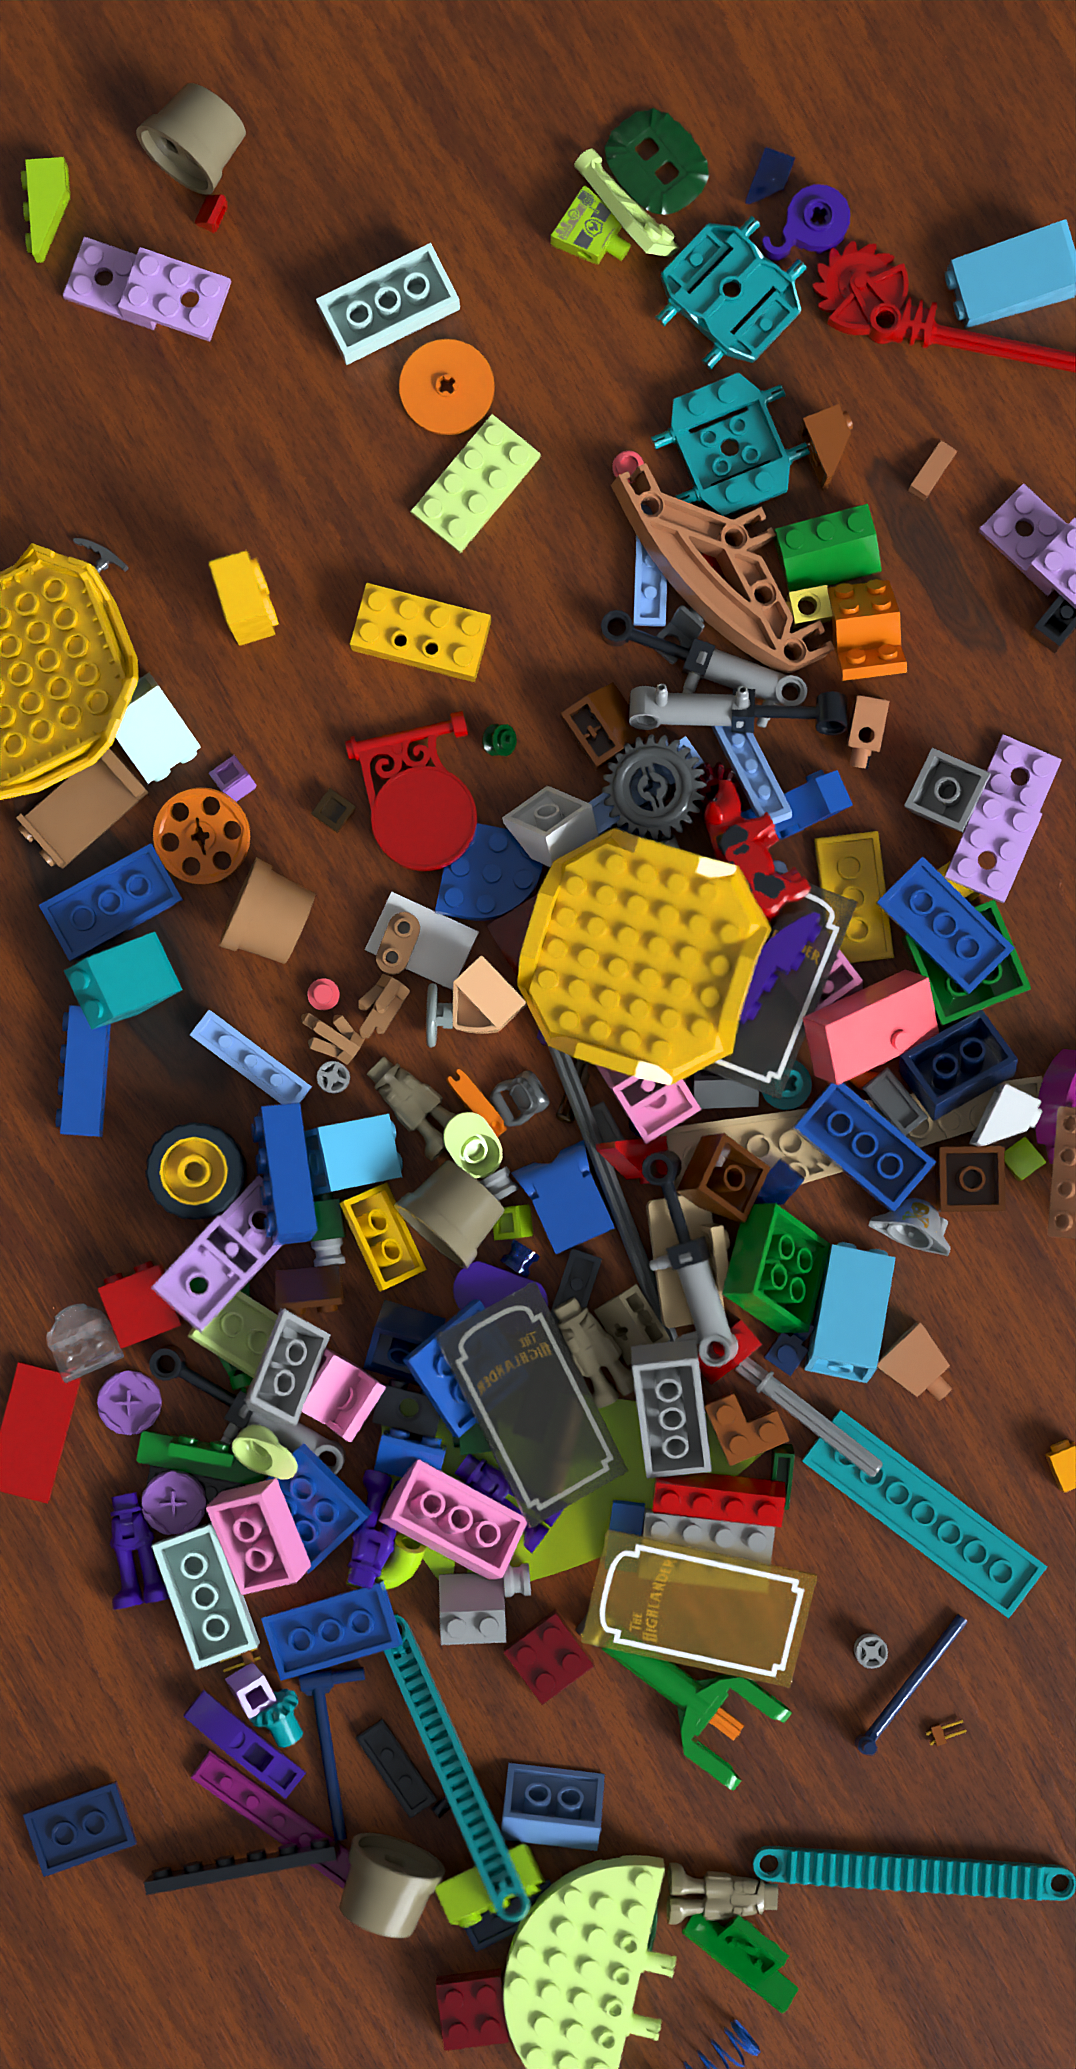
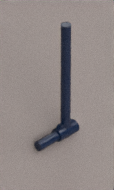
M956 1615L867 1732L856 1737L855 1747L862 1754L874 1755L877 1752L876 1740L968 1623L962 1616Z
M364 1667L333 1672L330 1669L299 1675L301 1692L313 1697L335 1841L347 1839L325 1694L329 1693L335 1684L365 1680Z

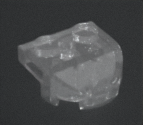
M85 1304L71 1305L60 1311L55 1316L56 1322L52 1326L51 1331L47 1332L48 1347L54 1355L61 1378L65 1383L125 1357L122 1349H120L111 1322L100 1309L88 1307Z

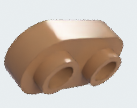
M408 912L397 913L388 923L376 954L377 965L386 974H399L408 965L420 934L419 921L413 914ZM402 922L410 925V930L406 934H401L398 931V926ZM390 952L398 954V961L394 964L386 961V956Z

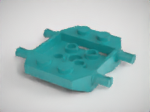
M750 216L740 229L735 226L708 223L666 267L660 276L668 300L667 305L655 316L658 322L661 321L660 324L665 326L676 313L680 312L714 344V348L701 360L704 365L707 364L709 369H712L723 356L753 363L801 313L795 280L807 267L804 263L801 265L802 261L797 259L785 272L775 263L764 257L748 238L760 227V223L757 220L755 221L753 216ZM730 249H732V251H731V252L715 267V269L695 288V290H694L691 294H689V292H690V291L699 283V281L718 263V261H719ZM734 282L738 284L741 292L736 297H728L723 293V286L726 283ZM773 287L776 291L733 335L730 331Z
M738 372L673 400L671 428H668V431L652 436L651 441L654 443L655 449L672 442L673 445L676 444L679 454L686 465L693 487L691 490L675 495L677 499L687 503L697 501L710 511L727 517L787 492L790 465H792L793 461L810 455V452L805 442L791 449H784L767 407L769 402L785 397L781 384L768 390L760 391V389ZM746 406L748 409L746 412L692 434L689 433V429ZM728 440L734 441L738 445V453L734 456L723 454L721 451L723 442ZM768 461L770 462V463H767V464H765V465H762V466L757 467V468H755V469H753V470H750V471H748V472H745V473L740 474V475H738V476H736V477H733V478H731V479H728V480H726V481H723V482H721V483H718V484L712 486V484H715V483H717V482H719V481H722V480H724V479H727V478H729V477H732V476H734V475H736V474H739V473H741V472H744V471H746V470H749V469H751V468H754V467H756V466H758V465H761V464H763V463H766V462H768Z

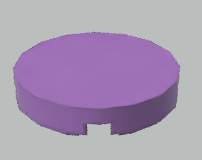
M131 1370L116 1373L107 1379L99 1390L97 1399L99 1417L104 1424L114 1432L124 1435L142 1433L151 1427L160 1415L162 1406L160 1389L153 1379L142 1372Z
M170 1470L161 1472L150 1480L142 1495L144 1518L152 1528L162 1534L176 1535L191 1531L199 1524L205 1514L207 1499L204 1488L197 1478L184 1471Z

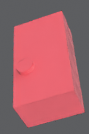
M906 969L802 1017L814 1075L836 1085L883 1064L939 1034L929 977Z

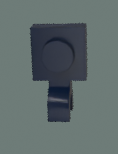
M810 1324L808 1333H792L791 1335L780 1333L764 1355V1358L791 1376L809 1351L802 1343L813 1331L814 1325Z

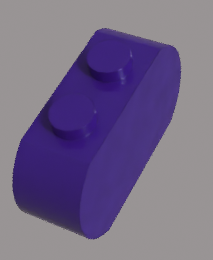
M472 1262L468 1269L463 1268L458 1273L454 1282V1299L460 1309H463L473 1299L481 1301L490 1316L513 1306H525L530 1309L533 1316L541 1313L543 1319L546 1315L548 1308L547 1294L539 1282L485 1262ZM523 1310L512 1311L493 1320L495 1323H498L499 1331L513 1336L516 1330L527 1332L540 1324L539 1319L531 1323L527 1313Z

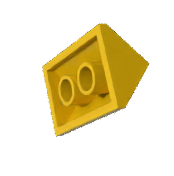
M387 1182L339 1203L379 1292L427 1270L404 1219L394 1207L396 1201Z

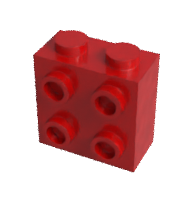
M152 1261L134 1267L135 1274L123 1278L122 1273L115 1274L103 1279L105 1286L97 1288L120 1349L184 1324L182 1316L152 1290L154 1284L165 1274L162 1264L153 1266Z

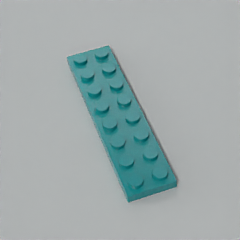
M839 1409L831 1422L881 1460L883 1463L881 1469L875 1476L870 1477L820 1437L817 1438L801 1461L1009 1619L1046 1570L1047 1566Z

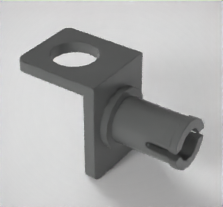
M681 605L669 624L656 637L664 639L666 636H674L679 640L680 646L689 649L693 644L694 638L698 639L705 625L703 622L705 620L692 607L688 610L685 606ZM657 651L670 664H675L679 659Z

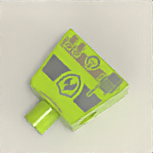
M585 185L551 235V245L594 264H598L606 252L622 261L631 247L630 243L617 236L622 228L620 222L606 204Z

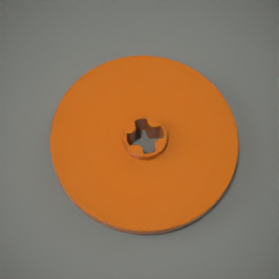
M441 339L421 346L408 358L400 375L399 391L405 411L417 425L436 434L452 435L473 428L485 417L494 398V377L489 363L477 349L458 340ZM443 380L446 383L453 381L452 387L454 392L451 394L448 391L441 393L440 382Z

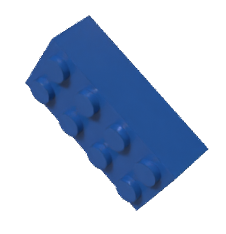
M830 1082L792 1127V1129L890 1212H894L936 1163V1161L844 1083L836 1085Z
M300 1103L261 1107L257 1117H254V1123L251 1124V1135L253 1143L258 1142L259 1145L258 1155H255L257 1174L263 1175L262 1186L259 1187L261 1206L267 1205V1218L263 1219L265 1237H271L272 1246L309 1242L317 1231Z

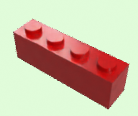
M704 1472L657 1477L654 1484L652 1512L782 1528L786 1500L785 1482Z

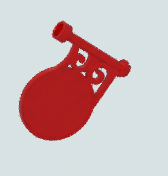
M463 711L450 713L451 720L357 742L355 736H350L351 740L345 741L349 760L356 759V761L361 763L372 812L371 824L374 837L384 854L404 868L415 871H432L446 867L465 853L474 838L477 827V811L474 799L466 785L443 766L438 757L436 740L440 735L454 732L456 738L468 736ZM428 738V748L424 745H417L413 748V755L415 757H418L419 753L422 752L424 758L418 762L411 760L408 756V748L411 742ZM377 756H389L395 763L393 769L389 772L382 770L383 766L389 765L388 759L381 758L375 764V771L378 777L388 780L376 796L370 764ZM430 760H432L435 767L427 766ZM402 761L407 767H409V769L402 771Z

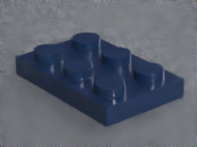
M117 1781L23 1814L43 1877L137 1844V1839Z

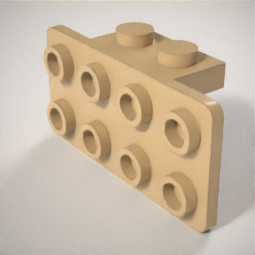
M678 1195L691 1240L702 1236L706 1238L711 1258L708 1259L724 1309L722 1291L730 1264L726 1250L730 1246L728 1233L724 1230L723 1225L713 1223L711 1212L697 1207L682 1195ZM665 1198L650 1200L646 1205L653 1260L667 1255V1248L679 1244ZM672 1267L655 1270L662 1324L667 1328L694 1324L678 1271H673Z

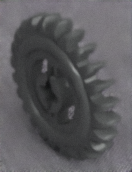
M651 734L648 737L647 744L643 742L642 738L637 737L635 748L629 743H625L626 754L623 755L620 752L615 754L618 763L609 762L607 764L613 773L603 775V779L610 782V785L602 788L601 791L611 796L604 801V805L614 806L609 813V817L620 816L617 823L619 828L629 824L628 833L634 834L639 828V837L646 839L650 831L653 840L658 841L660 831L663 832L665 837H672L671 827L682 833V820L693 824V820L688 813L690 811L701 812L694 802L706 799L703 795L697 793V789L704 788L707 784L696 780L705 771L693 769L695 764L699 762L697 757L686 759L691 751L689 747L678 751L680 741L674 740L668 746V737L665 735L661 737L657 744L655 736ZM653 764L665 766L675 778L676 791L674 798L667 806H665L664 801L670 797L672 791L671 783L666 777L655 773ZM639 769L642 770L643 776L638 782V792L642 798L652 803L654 811L642 809L632 797L631 784L633 777ZM653 781L661 784V787L657 789V795L649 792V789L653 788Z

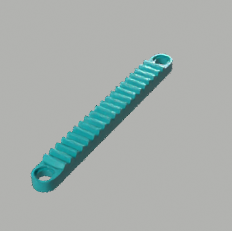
M394 1615L396 1622L402 1626L401 1638L403 1644L384 1650L386 1658L496 1912L504 1920L519 1921L526 1916L530 1905L520 1876L516 1871L514 1862L499 1832L494 1816L478 1784L477 1777L468 1761L466 1752L458 1738L456 1729L452 1724L446 1706L441 1699V1695L410 1625L399 1615ZM508 1895H517L521 1900V1908L516 1914H508L504 1910L503 1902Z
M763 1846L755 1852L752 1859L753 1869L759 1878L765 1881L785 1882L788 1884H813L815 1886L826 1885L828 1887L839 1886L855 1889H890L892 1891L903 1890L906 1892H930L932 1894L943 1893L961 1896L964 1894L970 1896L980 1895L983 1897L994 1896L996 1898L1034 1899L1036 1901L1067 1900L1076 1892V1878L1073 1873L1065 1866L1053 1864L783 1846ZM765 1855H773L778 1860V1866L772 1872H765L760 1868V1860ZM1057 1874H1063L1068 1878L1067 1888L1059 1892L1054 1891L1051 1888L1052 1878Z

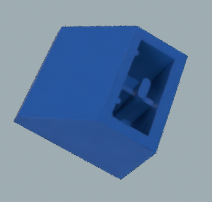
M391 1428L390 1431L384 1430L374 1470L403 1478L414 1462L420 1460L441 1471L447 1446L442 1445V1439L438 1437L432 1438L423 1435L422 1439L411 1437L408 1431Z

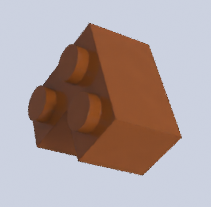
M732 1391L704 1403L705 1411L730 1466L790 1441L775 1408L746 1420Z

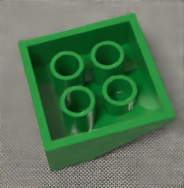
M995 899L974 907L1014 947ZM908 935L901 938L915 973L929 977L935 1013L941 1026L1032 989L1015 949L967 995Z
M754 1204L746 1222L740 1223L722 1294L777 1333H808L831 1244L779 1205Z

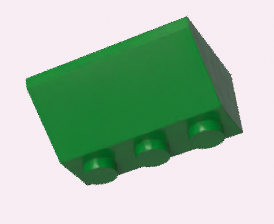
M868 503L774 530L776 536L773 540L788 593L824 585L831 586L882 571L877 535Z

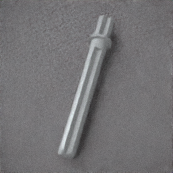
M749 1357L742 1361L735 1369L736 1372L757 1387L756 1392L760 1393L762 1391L867 1475L873 1477L883 1465L881 1460L773 1377V1371L768 1373Z

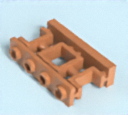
M1059 1107L1057 1112L1048 1221V1236L1076 1239L1075 1107Z

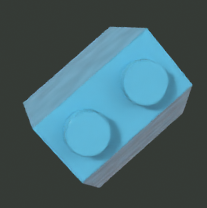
M389 1114L304 1131L313 1196L402 1177L403 1162L401 1155L396 1150L394 1140L396 1138V1128L394 1123L390 1121Z

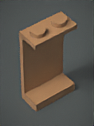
M108 748L95 764L71 775L26 816L22 814L17 816L16 818L22 824L18 830L30 843L35 839L43 849L39 853L51 867L56 863L63 869L149 792L112 750Z

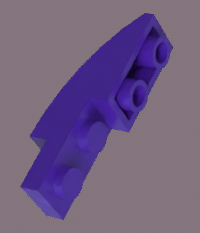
M813 912L796 920L778 932L762 947L738 1023L744 1025L747 1018L751 1021L754 1020L762 1006L758 1002L763 991L769 993L778 978V975L774 974L776 970L788 976L791 969L795 971L799 969L806 956L802 952L808 941L814 943L822 929V926L818 924L820 921L819 914Z
M205 1690L200 1693L183 1714L204 1735L285 1799L306 1774L300 1766L255 1732L252 1727Z

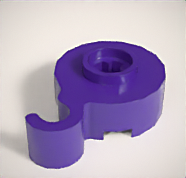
M814 184L801 189L793 196L787 210L786 225L781 235L784 245L775 247L771 244L770 238L765 236L761 245L764 256L772 261H780L788 256L792 246L815 251L819 254L830 251L843 241L850 224V209L847 200L838 190L828 185ZM813 214L823 215V224L819 225L818 221L813 223L811 221Z

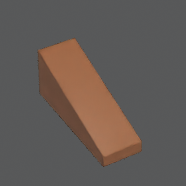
M940 441L910 485L908 491L925 501L957 453V450Z

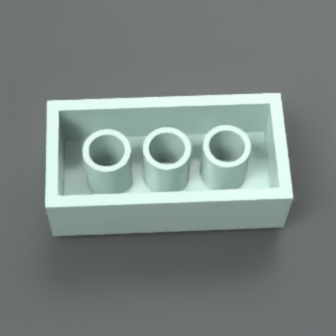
M431 243L316 299L318 309L346 365L460 310L459 298Z
M212 1522L196 1527L191 1531L160 1540L152 1545L195 1670L258 1647L260 1641L245 1598L240 1594Z

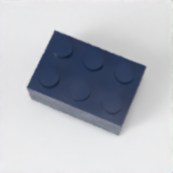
M981 1009L901 1054L898 1071L931 1119L935 1121L1013 1077L1016 1072L1018 1059Z

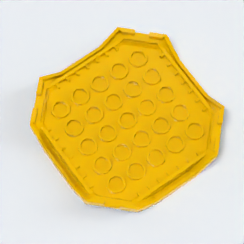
M31 543L15 565L0 572V800L39 792L95 764L113 744L138 682V658L118 606L96 568L90 563L55 553L50 549Z
M616 828L556 859L537 896L520 954L517 986L548 1046L596 1065L667 1085H673L704 1067L732 1054L738 1021L755 965L771 929L761 907L755 901L740 867L651 841Z

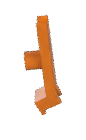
M457 1069L455 1074L458 1076V1081H455L451 1076L446 1078L449 1087L462 1101L464 1107L470 1112L482 1116L487 1121L498 1138L507 1130L504 1126V1120L462 1070Z

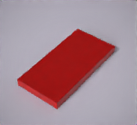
M18 1362L0 1429V1492L46 1504L50 1502L81 1377Z

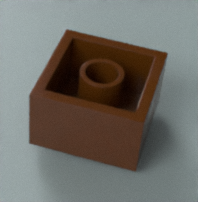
M1004 1146L935 1147L936 1210L938 1212L1006 1211Z

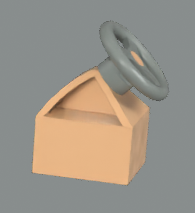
M481 955L453 982V1003H438L437 985L431 983L428 986L426 1011L427 1046L432 1048L436 1045L437 1026H443V1029H453L454 1027L459 1031L476 1034L499 1032L526 1007V1001Z

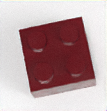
M556 1609L507 1644L503 1651L541 1705L545 1704L594 1667L593 1659Z
M501 1968L437 1976L436 1992L444 2051L509 2043Z

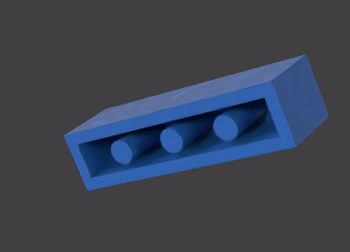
M69 1005V1012H64L62 1023L63 1031H67V1044H62L60 1051V1063L65 1064L64 1076H60L58 1081V1095L63 1096L62 1108H57L56 1127L60 1128V1134L103 1137L111 1024L91 1030L81 1007Z

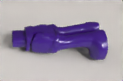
M468 1454L454 1474L465 1481L466 1486H470V1488L529 1519L523 1531L524 1547L533 1553L550 1528L532 1518L506 1499V1496L510 1494L526 1505L510 1471H504L491 1465L484 1458L480 1461L473 1455ZM522 1485L529 1501L536 1498L540 1504L547 1501V1499ZM558 1499L539 1511L535 1505L531 1506L530 1509L548 1526L552 1527L567 1506V1503Z
M366 1470L363 1476V1484L368 1492L366 1506L372 1513L359 1525L358 1530L353 1532L352 1557L348 1564L351 1571L347 1581L366 1589L373 1588L375 1578L380 1577L381 1569L385 1565L390 1553L394 1552V1540L397 1530L384 1523L381 1531L375 1530L381 1507L392 1483L390 1476L375 1470ZM401 1480L395 1481L392 1491Z
M136 1492L111 1497L114 1512H110V1516H114V1518H112L111 1524L112 1538L110 1545L115 1550L121 1576V1590L112 1598L113 1610L170 1599L166 1585L161 1580L152 1548L154 1536L149 1529L147 1520L144 1518L143 1507L138 1504ZM132 1550H138L144 1580L143 1595L136 1574Z

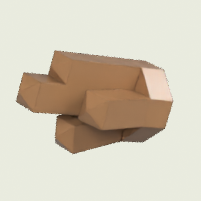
M382 974L377 984L358 1001L360 1010L367 1011L373 1006L370 1014L359 1029V1034L362 1038H369L375 1029L378 1034L385 1033L410 993V990L404 984L391 976Z
M308 1012L301 1015V1023L330 1041L327 1042L312 1037L308 1040L309 1048L335 1057L346 1065L354 1058L365 1038H362L352 1029L343 1015H334L332 1023L340 1033Z

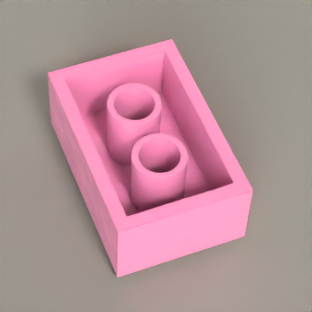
M277 1478L221 1491L206 1507L241 1595L296 1583L312 1566Z

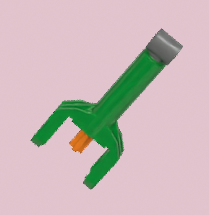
M597 1604L591 1607L575 1629L581 1637L592 1645L599 1647L602 1643L601 1650L677 1706L684 1755L733 1791L742 1779L734 1772L732 1765L694 1738L695 1735L699 1736L708 1722L733 1741L739 1736L745 1725L720 1707L729 1696L728 1690L730 1688L771 1719L785 1723L793 1713L786 1705L742 1672L695 1680L657 1651L613 1642L615 1634L606 1632L603 1629L600 1620V1606ZM605 1610L606 1625L609 1628L621 1630L620 1639L647 1644L621 1623L615 1625L617 1619Z

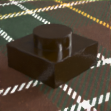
M329 788L311 815L338 834L356 809V806Z

